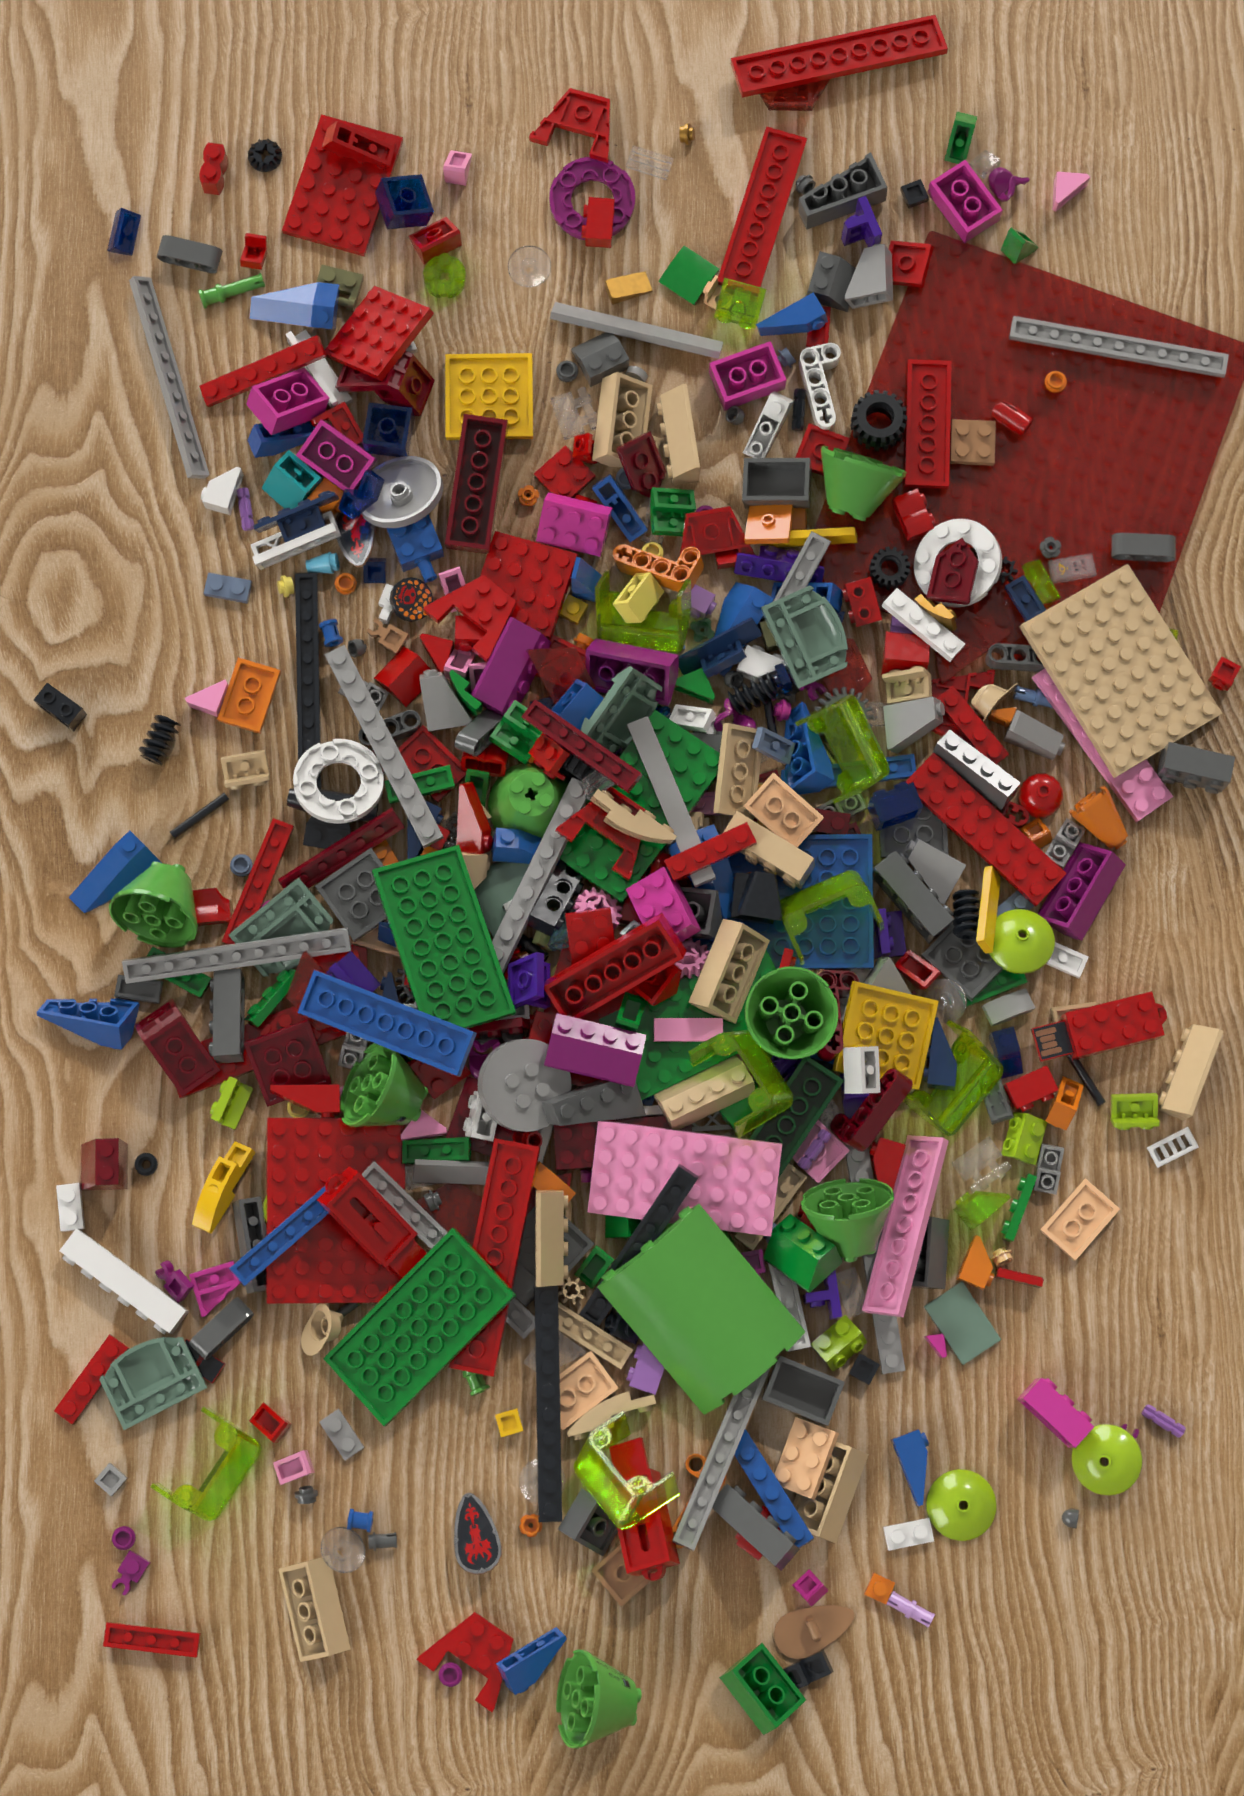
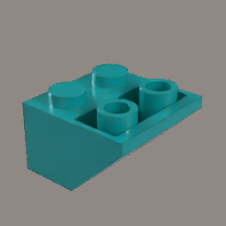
M288 450L273 466L262 486V490L284 509L290 508L291 510L298 507L299 502L309 497L321 483L322 478Z

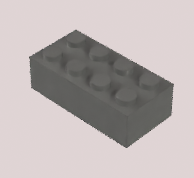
M894 851L874 867L873 879L897 908L902 911V914L925 941L930 944L954 921L952 917L953 912L947 905L942 906L937 900L939 898L937 893L931 887L928 889L924 885V879L921 874L916 870L912 871L908 866V859L902 853L898 854Z

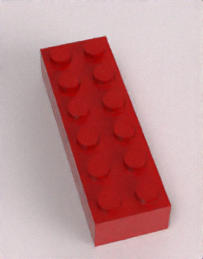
M660 913L550 977L544 984V990L559 1014L581 1018L684 958L686 949L664 914Z

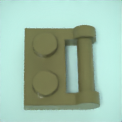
M321 264L317 282L340 284L339 293L350 295L349 299L339 297L338 306L354 311L364 276L363 274Z

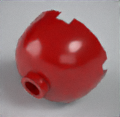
M1037 773L1029 776L1021 784L1018 791L1019 805L1024 807L1029 812V816L1034 818H1047L1053 815L1060 808L1063 801V789L1060 782L1054 776L1046 773Z

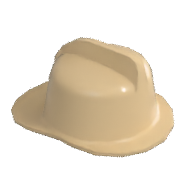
M1018 683L1009 690L994 684L985 685L978 690L971 700V705L984 717L983 723L991 710L998 706L1017 687Z
M325 1304L316 1306L302 1332L301 1346L305 1354L314 1356L319 1353L326 1342L338 1338L344 1318L341 1313L330 1310Z

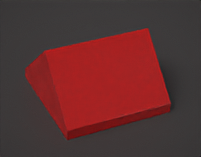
M447 217L408 236L424 265L462 246L459 229Z
M886 631L881 675L889 673L891 670H909L913 666H921L927 670L930 645L913 633Z
M403 647L374 677V680L407 708L422 692L420 675H423L424 671L431 669L418 654Z
M673 964L632 989L652 1006H655L677 994L682 970Z

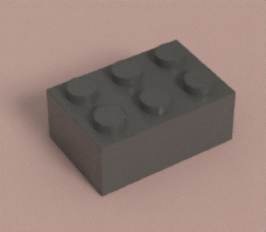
M744 458L742 501L745 509H749V506L787 504H793V508L811 509L812 464L810 458Z
M1168 742L1161 751L1157 775L1164 783L1174 784L1178 782L1182 783L1186 788L1196 789V787L1204 788L1208 793L1218 794L1231 782L1235 757Z
M779 1355L761 1400L828 1426L845 1382Z

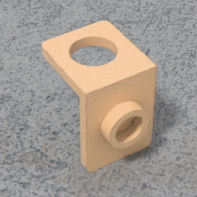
M715 275L711 282L708 281L703 290L705 294L704 303L720 313L726 314L736 297L718 286L719 277ZM717 296H726L728 303L725 306L717 305L715 302Z

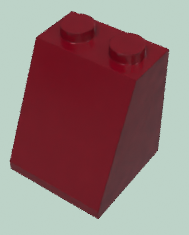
M119 1138L94 1139L81 1144V1191L128 1189V1144Z

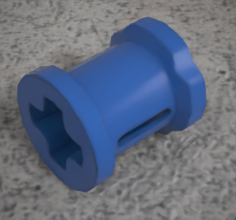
M330 619L319 624V628L324 635L325 647H334L344 641L343 637L339 635L337 619Z
M350 1509L347 1530L358 1528L365 1529L371 1533L374 1511L362 1513Z

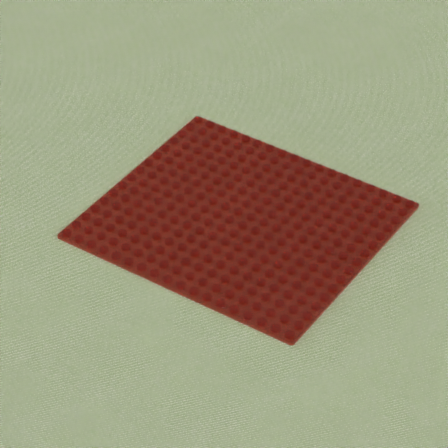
M930 231L925 244H932L934 249L924 287H907L867 393L870 392L872 395L874 390H879V393L883 394V390L888 391L887 395L891 396L892 393L897 395L896 400L901 399L903 402L902 407H906L908 359L952 361L951 421L952 419L996 421L994 466L950 464L948 489L904 487V478L873 514L866 518V521L853 518L849 512H845V515L832 512L827 504V499H825L814 529L855 527L857 543L829 545L818 565L825 568L822 583H834L841 590L846 589L845 584L870 577L869 566L871 559L875 553H878V550L881 548L885 550L886 547H890V549L896 547V551L902 550L904 552L903 555H907L908 562H910L907 580L904 581L901 587L899 585L897 588L912 601L920 594L928 600L926 598L927 595L919 587L914 573L915 554L925 536L908 542L891 503L894 497L918 489L920 494L923 493L926 497V510L928 513H932L935 518L936 525L934 527L952 519H968L986 527L998 541L1002 560L1007 556V560L1010 562L1015 561L1013 569H1017L1018 573L1017 575H1012L1013 579L1016 580L1024 575L1046 610L1128 564L1160 613L1244 381V342L1021 262L1014 264L1009 258L964 243L938 232ZM1013 316L1229 354L1226 375L1222 378L1010 340ZM1059 371L1065 375L1067 384L1064 390L1053 393L1045 387L1044 381L1048 373ZM1001 401H1007L1033 417V422L1026 433L1020 436L998 422L992 416V410L995 405ZM875 412L866 417L867 422L877 429H884L891 425L890 419L883 413ZM906 427L900 441L897 440L895 446L891 447L889 445L888 450L884 451L882 447L879 448V451H874V447H870L869 450L866 449V444L860 445L858 443V437L854 439L852 430L846 451L881 461L884 465L895 466L905 471ZM1115 533L1173 535L1176 537V559L1170 562L1113 559L1111 557L1112 535ZM1047 537H1053L1054 540H1058L1061 543L1059 556L1055 558L1044 557L1040 551V543L1044 542ZM955 542L947 545L943 551L945 552L947 549L952 547L955 544ZM886 561L881 565V570L885 575L893 576L898 572V566L893 561ZM1059 563L1065 567L1064 573L1059 570ZM1007 569L1001 570V573L1004 572V571H1005L1006 573L1008 572ZM1008 580L1003 585L1000 584V581L994 583L987 592L988 594L974 604L965 607L945 606L947 609L951 608L957 617L955 619L957 629L949 631L961 641L989 650L993 644L997 643L1030 645L1019 626L1025 623V620L1004 589L1005 585L1010 583ZM873 583L880 611L890 614L882 607V604L894 592L893 587H890V590H886V587L883 586L881 589L878 583L876 585ZM1014 654V658L1017 661L1024 660L1020 654Z

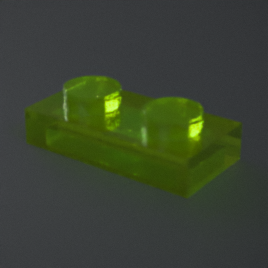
M1040 560L1030 561L1022 566L1025 577L1031 582L1043 604L1052 603L1061 598Z

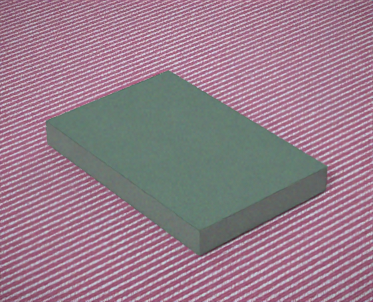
M963 1281L924 1306L962 1365L1001 1340Z

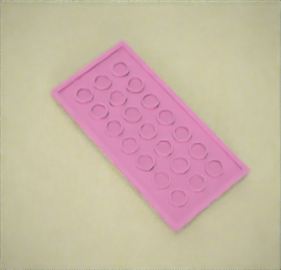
M598 1121L587 1212L642 1220L677 1166L681 1164L699 1177L669 1223L674 1224L680 1218L678 1214L685 1207L689 1206L692 1208L700 1204L721 1230L771 1237L782 1143L611 1121Z

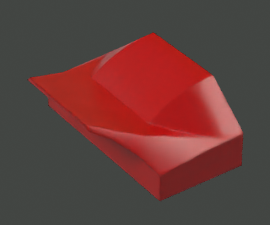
M217 888L193 890L198 926L230 922L232 918L230 900L223 897Z

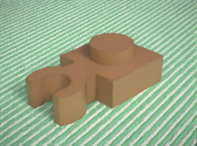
M374 619L373 623L379 628L377 631H372L368 628L367 633L374 638L380 637L378 644L397 655L409 638V635L390 623L387 628H384L380 620Z

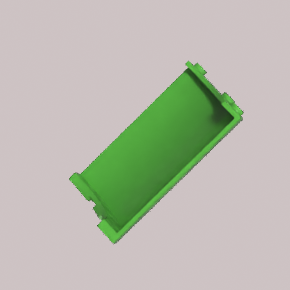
M697 1204L692 1208L689 1206L685 1207L678 1214L680 1218L654 1242L649 1240L640 1248L641 1252L615 1271L613 1269L607 1271L602 1276L603 1281L597 1288L703 1415L724 1404V1397L731 1393L734 1396L759 1378L778 1361L775 1357L783 1349L788 1351L806 1331L702 1206Z

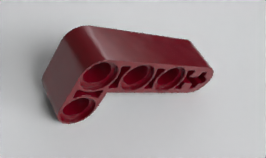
M823 970L818 974L829 985L838 1005V1022L835 1032L829 1042L817 1052L819 1058L823 1061H832L843 1049L839 998H847L849 996L852 981L859 982L857 975L851 971ZM842 982L847 983L849 987L844 986Z
M894 1068L887 1070L880 1079V1093H870L852 1118L843 1113L837 1114L831 1121V1130L844 1143L859 1152L866 1150L911 1091L912 1080Z

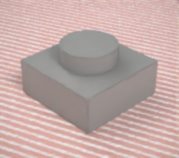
M109 1463L94 1482L110 1496H113L126 1482L128 1477L112 1463Z

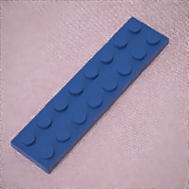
M317 970L313 971L297 1012L459 1077L477 1034Z

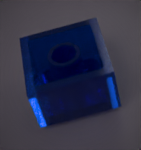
M422 174L381 178L375 194L386 228L398 229L427 226L434 210Z
M369 402L362 440L364 450L369 454L409 456L415 420L413 409L411 407Z
M905 781L896 784L894 789L886 792L885 789L874 792L867 808L877 832L919 817L923 805L914 782L907 784Z

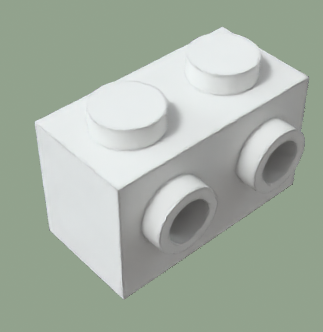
M878 1046L843 1047L845 1094L880 1093Z
M474 1091V1095L470 1096L468 1108H470L469 1118L466 1117L463 1130L466 1131L465 1136L493 1141L497 1123L485 1112L480 1102L478 1091Z

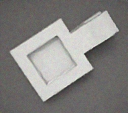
M389 584L385 585L378 603L380 607H383L379 619L386 625L389 624L394 611L389 600L393 586Z

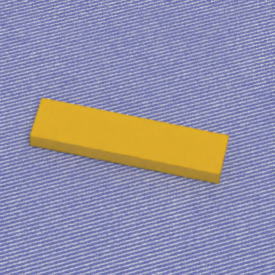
M855 527L792 530L789 543L769 545L777 548L804 546L811 531L831 541L830 544L857 543V533Z
M987 866L984 869L976 942L985 954L993 953L1001 881L993 866Z

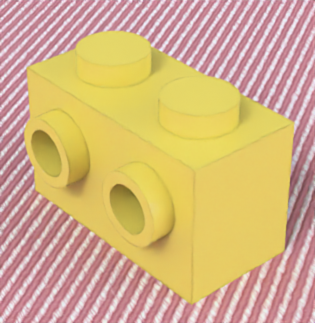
M651 572L635 573L613 602V606L626 623H641L648 617L650 610L658 604L664 590Z

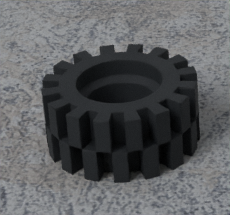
M886 547L885 550L881 548L871 559L869 566L870 577L873 578L875 585L879 584L881 589L884 586L886 590H890V587H893L894 590L899 585L901 587L904 581L907 580L910 562H908V556L903 555L904 552L902 550L896 551V547H893V549ZM886 561H893L898 566V572L893 576H887L882 572L881 565Z

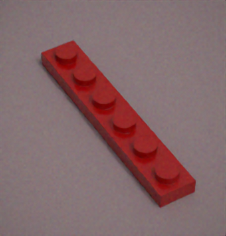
M315 335L204 383L199 387L206 406L211 407L251 390L252 386L326 357L320 337Z
M275 818L272 819L224 934L222 943L226 945L235 944L229 934L262 907L295 828L293 825Z

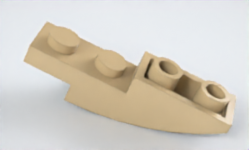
M598 789L590 799L608 813L603 821L624 834L648 842L671 844L677 837L673 834L674 830L671 827L658 823L655 820L656 817L647 810L643 812L640 809L634 816L631 814L632 810L628 806L616 803L613 800L614 797L605 790L601 792Z
M628 1391L607 1399L593 1407L576 1421L567 1432L568 1437L573 1436L574 1440L588 1437L587 1432L596 1430V1434L610 1431L609 1426L613 1425L611 1416L616 1415V1418L620 1419L630 1416L629 1411L638 1409L639 1413L653 1410L652 1405L656 1404L655 1397L650 1395L631 1400Z

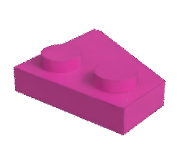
M234 1260L189 1274L191 1283L194 1285L193 1290L202 1317L206 1316L241 1283L229 1269L235 1264Z

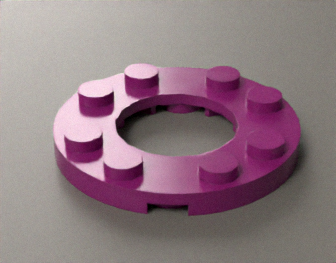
M584 157L568 163L557 177L554 178L550 188V210L556 223L567 234L585 240V238H581L582 225H586L587 218H583L573 209L571 198L575 188L581 183L599 181L611 190L615 199L612 236L619 233L630 221L635 208V189L627 172L616 166L611 160L606 163L590 157Z

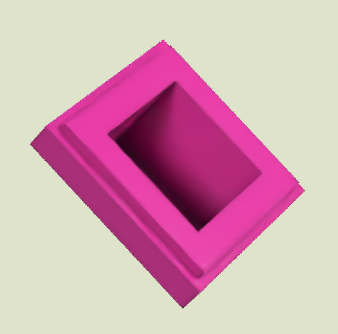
M943 1334L924 1336L940 1358L947 1356L945 1336Z
M810 1569L792 1585L810 1606H813L828 1592V1589Z

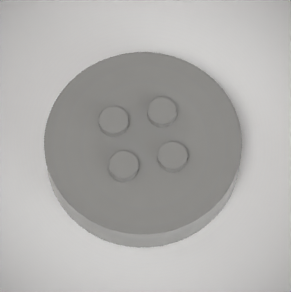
M534 1039L511 1040L495 1048L483 1062L478 1076L480 1102L489 1117L500 1126L509 1130L524 1132L543 1129L550 1124H548L542 1102L571 1091L570 1072L544 1066L548 1044Z

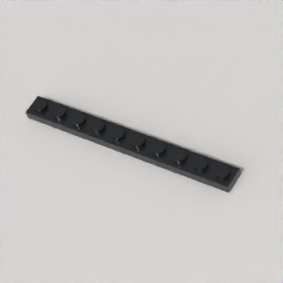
M295 573L298 761L309 748L318 743L321 744L317 573ZM322 771L316 780L318 789H322Z
M534 1285L538 1522H562L558 1285L536 1287Z

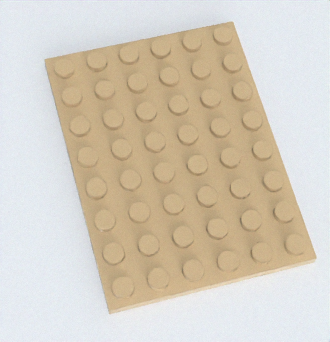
M1128 564L1019 626L1114 778L1163 750L1168 742L1174 743L1222 714V711Z

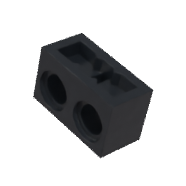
M46 683L34 698V702L38 707L73 732L87 715L82 707L49 683Z

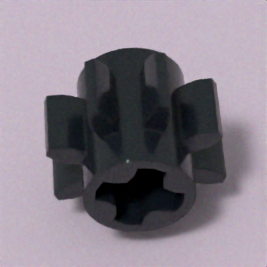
M1007 556L1002 560L1001 570L1007 569L1008 572L1000 573L998 581H1000L1001 585L1007 580L1011 583L1014 580L1012 575H1017L1018 573L1017 569H1013L1015 561L1010 562L1007 560Z

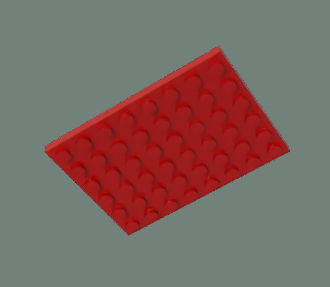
M267 1118L266 1236L321 1190L329 1177L333 1174H342L348 1167L362 1174L375 1161L405 1190V1164L402 1163L401 1134L405 1130V1125L351 1127L345 1124L342 1118ZM327 1214L266 1267V1304L378 1303L402 1278L389 1265L385 1268L375 1262L330 1214Z

